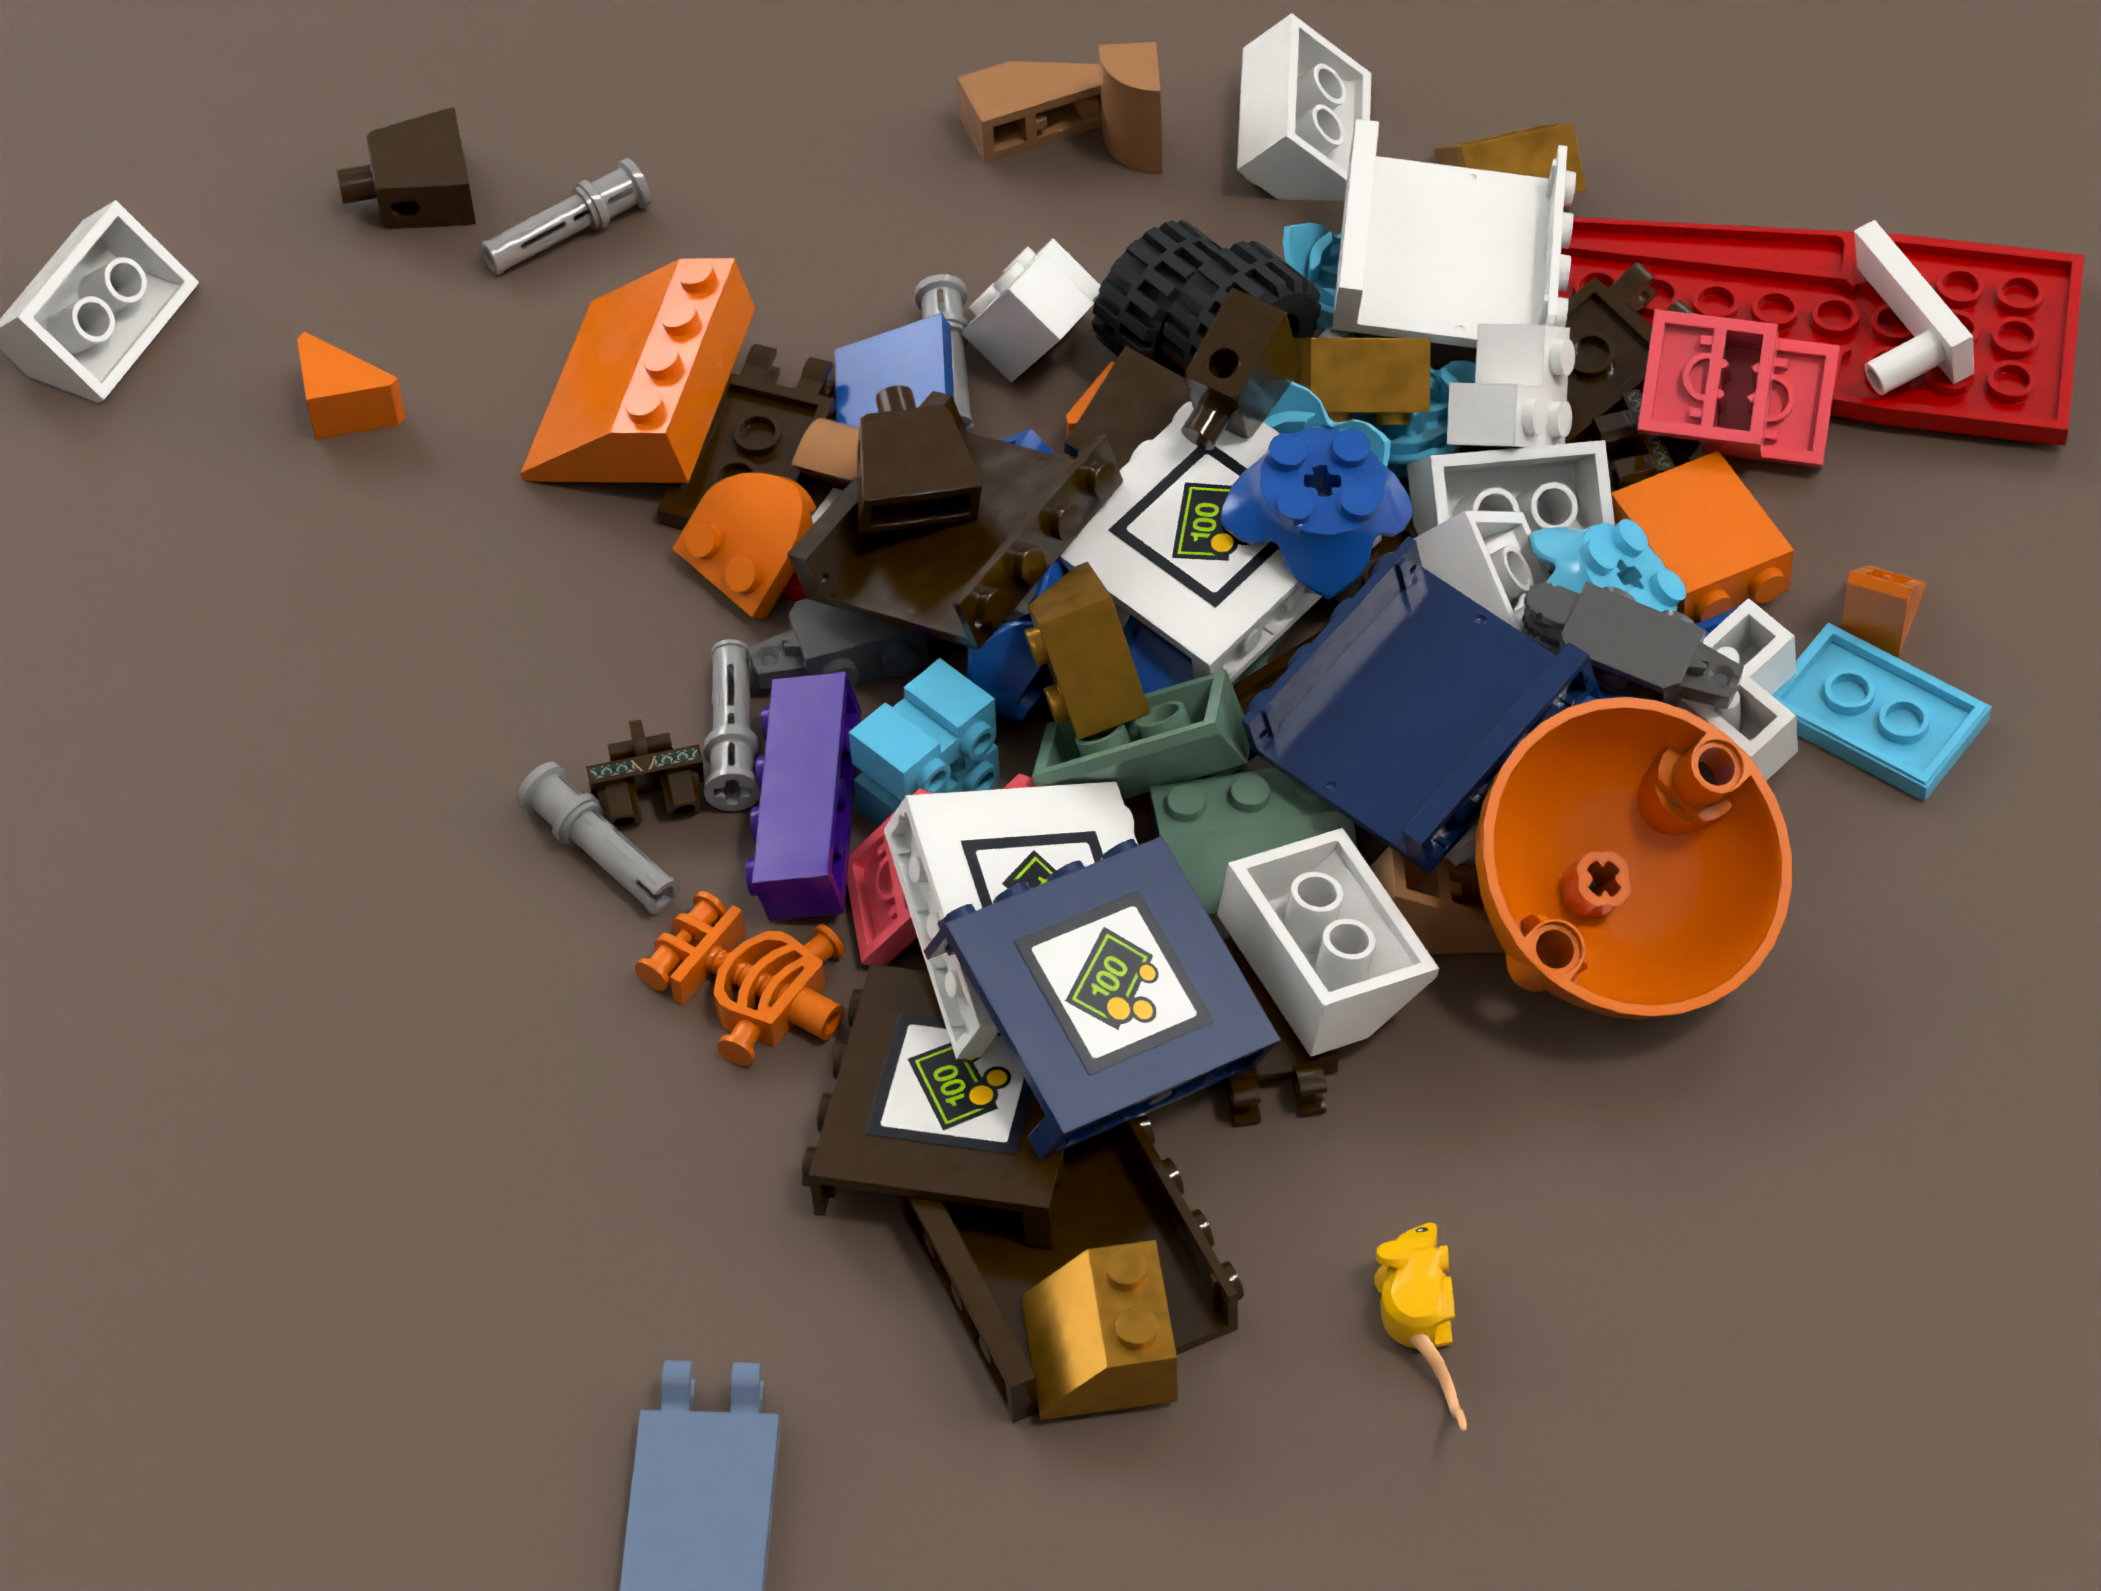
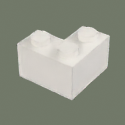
M1051 239L1036 254L1029 247H1026L1003 271L1004 274L995 283H992L969 307L976 317L961 332L1011 383L1064 337L1094 304L1092 300L1100 293L1098 290L1101 285L1054 239Z
M1478 324L1475 383L1449 382L1447 444L1507 449L1565 444V437L1568 436L1572 426V409L1567 401L1568 375L1571 374L1575 363L1574 345L1569 339L1570 328L1532 324Z
M1748 598L1710 632L1703 644L1744 667L1739 688L1728 709L1685 698L1681 699L1678 707L1713 724L1729 736L1751 758L1767 781L1798 752L1796 715L1772 696L1797 673L1795 636Z

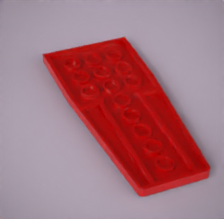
M1574 217L1569 249L1561 248V254L1571 256L1567 290L1558 291V297L1569 299L1595 277L1608 288L1629 267L1640 262L1655 276V281L1650 286L1656 291V297L1647 306L1637 310L1650 324L1653 322L1655 309L1666 310L1672 303L1680 300L1694 314L1778 324L1779 338L1840 345L1831 415L1883 425L2066 446L2085 256L2083 254L1905 234H1887L1973 336L1975 373L1953 384L1942 369L1937 366L1881 396L1873 389L1866 376L1865 363L1914 338V336L1858 270L1854 232Z

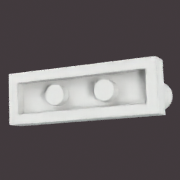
M1876 220L1854 230L1858 270L1914 336V338L1865 363V373L1873 389L1882 396L1937 366L1942 369L1953 384L1974 374L1973 336Z

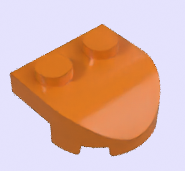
M765 473L733 475L719 481L705 493L672 549L749 616L766 619L795 572L787 553L813 525L810 512L815 511L816 506L807 491L789 478Z

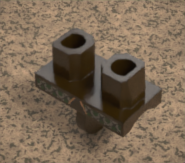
M1639 388L1621 392L1620 411L1592 418L1591 441L1605 440L1607 456L1627 452L1629 456L1610 461L1609 476L1614 491L1690 462L1689 457L1693 455L1699 445V441L1638 434L1637 428L1642 401Z
M641 719L628 722L631 740L607 744L610 762L586 766L590 794L599 800L604 818L616 829L634 826L642 822L637 796L640 794L662 790L666 814L670 817H680L700 811V783L704 782V771L699 744L673 749L669 732L645 737Z

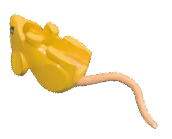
M1433 1222L1425 1223L1401 1234L1396 1240L1381 1244L1376 1249V1261L1382 1266L1374 1275V1285L1381 1294V1317L1386 1332L1396 1342L1405 1347L1417 1349L1422 1354L1441 1384L1451 1416L1457 1419L1459 1429L1466 1431V1417L1459 1406L1453 1381L1444 1359L1436 1349V1347L1453 1343L1451 1320L1455 1319L1452 1281L1451 1277H1445V1273H1443V1271H1449L1448 1246L1444 1245L1437 1248V1225Z

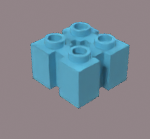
M939 658L904 687V698L895 706L891 707L885 702L849 731L852 764L862 771L854 779L857 811L879 827L897 810L906 795H913L918 789L934 794L991 790L996 784L997 779L1000 778L998 746L994 744L997 731L995 698Z

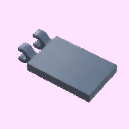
M664 1360L661 1410H640L620 1591H765L781 1424L779 1414L762 1413L765 1384L764 1381H760L761 1363L733 1362L730 1412L693 1411L696 1380L691 1379L692 1361Z

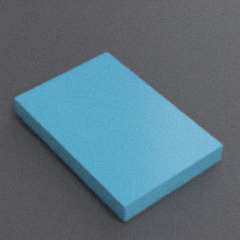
M1829 622L1796 660L1797 673L1772 695L1796 715L1798 736L1923 802L1927 800L1988 723L1992 706Z

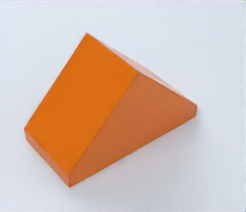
M303 332L297 338L306 401L315 440L398 426L406 418L397 377L306 332Z
M1870 565L1851 570L1846 584L1840 629L1893 656L1899 657L1925 593L1927 581Z

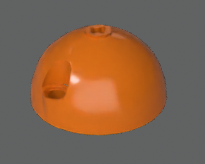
M1632 697L1595 699L1569 707L1543 721L1519 742L1494 777L1482 804L1476 831V871L1481 900L1491 927L1506 952L1508 972L1513 981L1521 988L1531 992L1547 991L1551 995L1579 1008L1609 1017L1637 1020L1669 1017L1710 1005L1736 990L1760 967L1776 943L1787 916L1792 890V853L1787 826L1780 807L1759 768L1739 745L1716 726L1685 709L1657 700ZM1698 762L1705 763L1714 772L1715 785L1710 784L1701 776ZM1670 798H1672L1681 808L1676 806ZM1592 880L1597 885L1593 892L1588 887Z

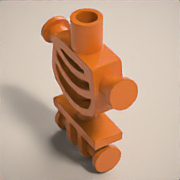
M699 891L693 898L694 908L688 914L679 913L672 920L671 927L676 936L669 933H661L654 941L656 951L649 959L641 958L635 964V971L639 978L652 989L664 991L671 981L673 1000L682 1006L686 1004L712 972L717 974L714 988L716 1013L722 1027L731 1032L730 1035H724L717 1043V1049L726 1060L739 1066H749L752 1064L756 1056L753 1049L756 1042L775 1047L794 1025L826 1041L836 1033L843 1020L844 1007L821 994L826 988L823 963L830 957L837 960L845 953L841 940L833 930L824 924H819L812 931L813 938L804 946L791 935L782 931H765L743 941L730 952L746 934L743 911L734 905L727 910L717 897L706 891ZM676 968L675 972L669 978L670 973ZM738 985L740 989L737 1003L730 1000V997ZM759 1002L758 1009L755 1010V1007H756L757 1003Z

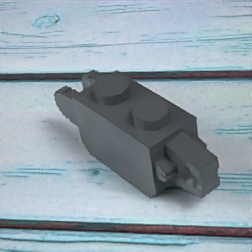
M1545 581L1541 584L1536 582L1535 586L1530 585V590L1526 591L1524 597L1525 609L1522 617L1523 629H1527V634H1532L1533 638L1540 637V641L1559 648V653L1570 642L1589 654L1593 675L1603 693L1657 700L1678 707L1682 698L1728 709L1733 701L1742 679L1744 667L1703 644L1706 629L1696 626L1686 615L1672 610L1658 611L1636 602L1633 596L1622 589L1612 586L1601 588L1588 582L1585 583L1581 594L1559 585L1554 587L1551 582L1547 584Z
M809 599L797 601L788 613L790 630L749 646V655L752 671L760 690L772 688V679L846 672L851 686L854 687L891 676H903L913 670L928 667V653L947 649L949 645L955 646L957 643Z

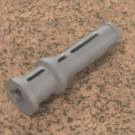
M625 158L618 162L617 170L590 183L587 180H583L577 183L575 188L572 189L571 197L537 215L529 217L487 241L480 242L479 246L483 258L490 270L495 275H500L512 266L550 248L554 244L587 227L592 230H602L609 226L610 218L635 205L643 208L651 204L652 198L649 187L636 164L629 158Z
M937 274L929 276L918 283L915 287L914 299L917 307L922 311V319L942 313L951 325L954 401L966 431L971 433L974 425L970 411L964 351L969 341L961 334L969 324V321L963 314V305L967 301V288L964 282L956 276ZM939 291L943 293L944 303H938L937 293Z
M726 639L717 642L711 649V661L713 663V730L705 738L703 745L705 759L710 763V775L705 779L704 796L706 801L715 808L724 811H739L753 806L760 798L761 792L757 784L756 775L754 774V763L760 755V742L751 730L749 646L740 640ZM730 689L734 690V705L732 706L729 705L728 691ZM730 717L734 718V724H729ZM729 745H734L735 753H729ZM730 780H736V791L734 793L730 792Z
M553 761L543 763L536 767L522 782L517 793L519 806L526 812H536L552 826L553 836L560 843L570 846L578 845L637 898L650 913H660L673 903L674 899L663 890L667 889L671 894L678 895L680 890L679 882L664 872L603 817V809L599 800L592 794H582L567 781L566 772L558 763Z

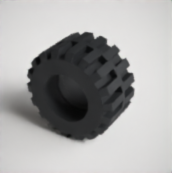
M1174 220L1167 221L1159 228L1154 226L1146 231L1140 239L1134 240L1126 248V251L1119 259L1117 258L1098 290L1100 293L1094 302L1092 313L1095 314L1092 320V329L1097 333L1096 338L1118 357L1124 347L1127 346L1176 374L1185 377L1165 359L1166 354L1162 351V341L1165 337L1162 334L1164 324L1169 318V310L1173 302L1179 296L1181 289L1188 279L1190 280L1203 263L1212 259L1223 248L1195 226L1183 220H1180L1178 223Z
M1241 241L1235 243L1229 249L1225 247L1197 269V272L1190 280L1188 279L1181 289L1179 296L1173 302L1169 310V318L1164 324L1162 333L1165 336L1162 341V351L1166 354L1165 359L1185 375L1191 360L1231 288L1287 312L1293 338H1312L1317 328L1316 321L1321 313V304L1318 303L1321 297L1319 290L1314 287L1311 281L1259 242L1251 241L1247 243Z

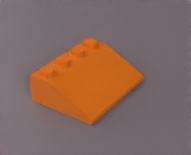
M735 258L678 259L591 301L520 472L524 482H689L756 309Z

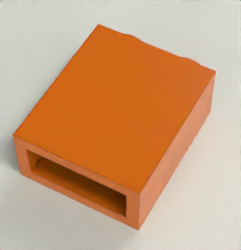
M1719 451L1702 456L1611 493L1615 525L1623 519H1629L1642 528L1647 536L1648 546L1658 555L1665 568L1673 571L1684 583L1686 597L1677 604V612L1686 615L1694 623L1702 622L1740 606L1748 598L1755 604L1767 603L1789 590L1794 549Z

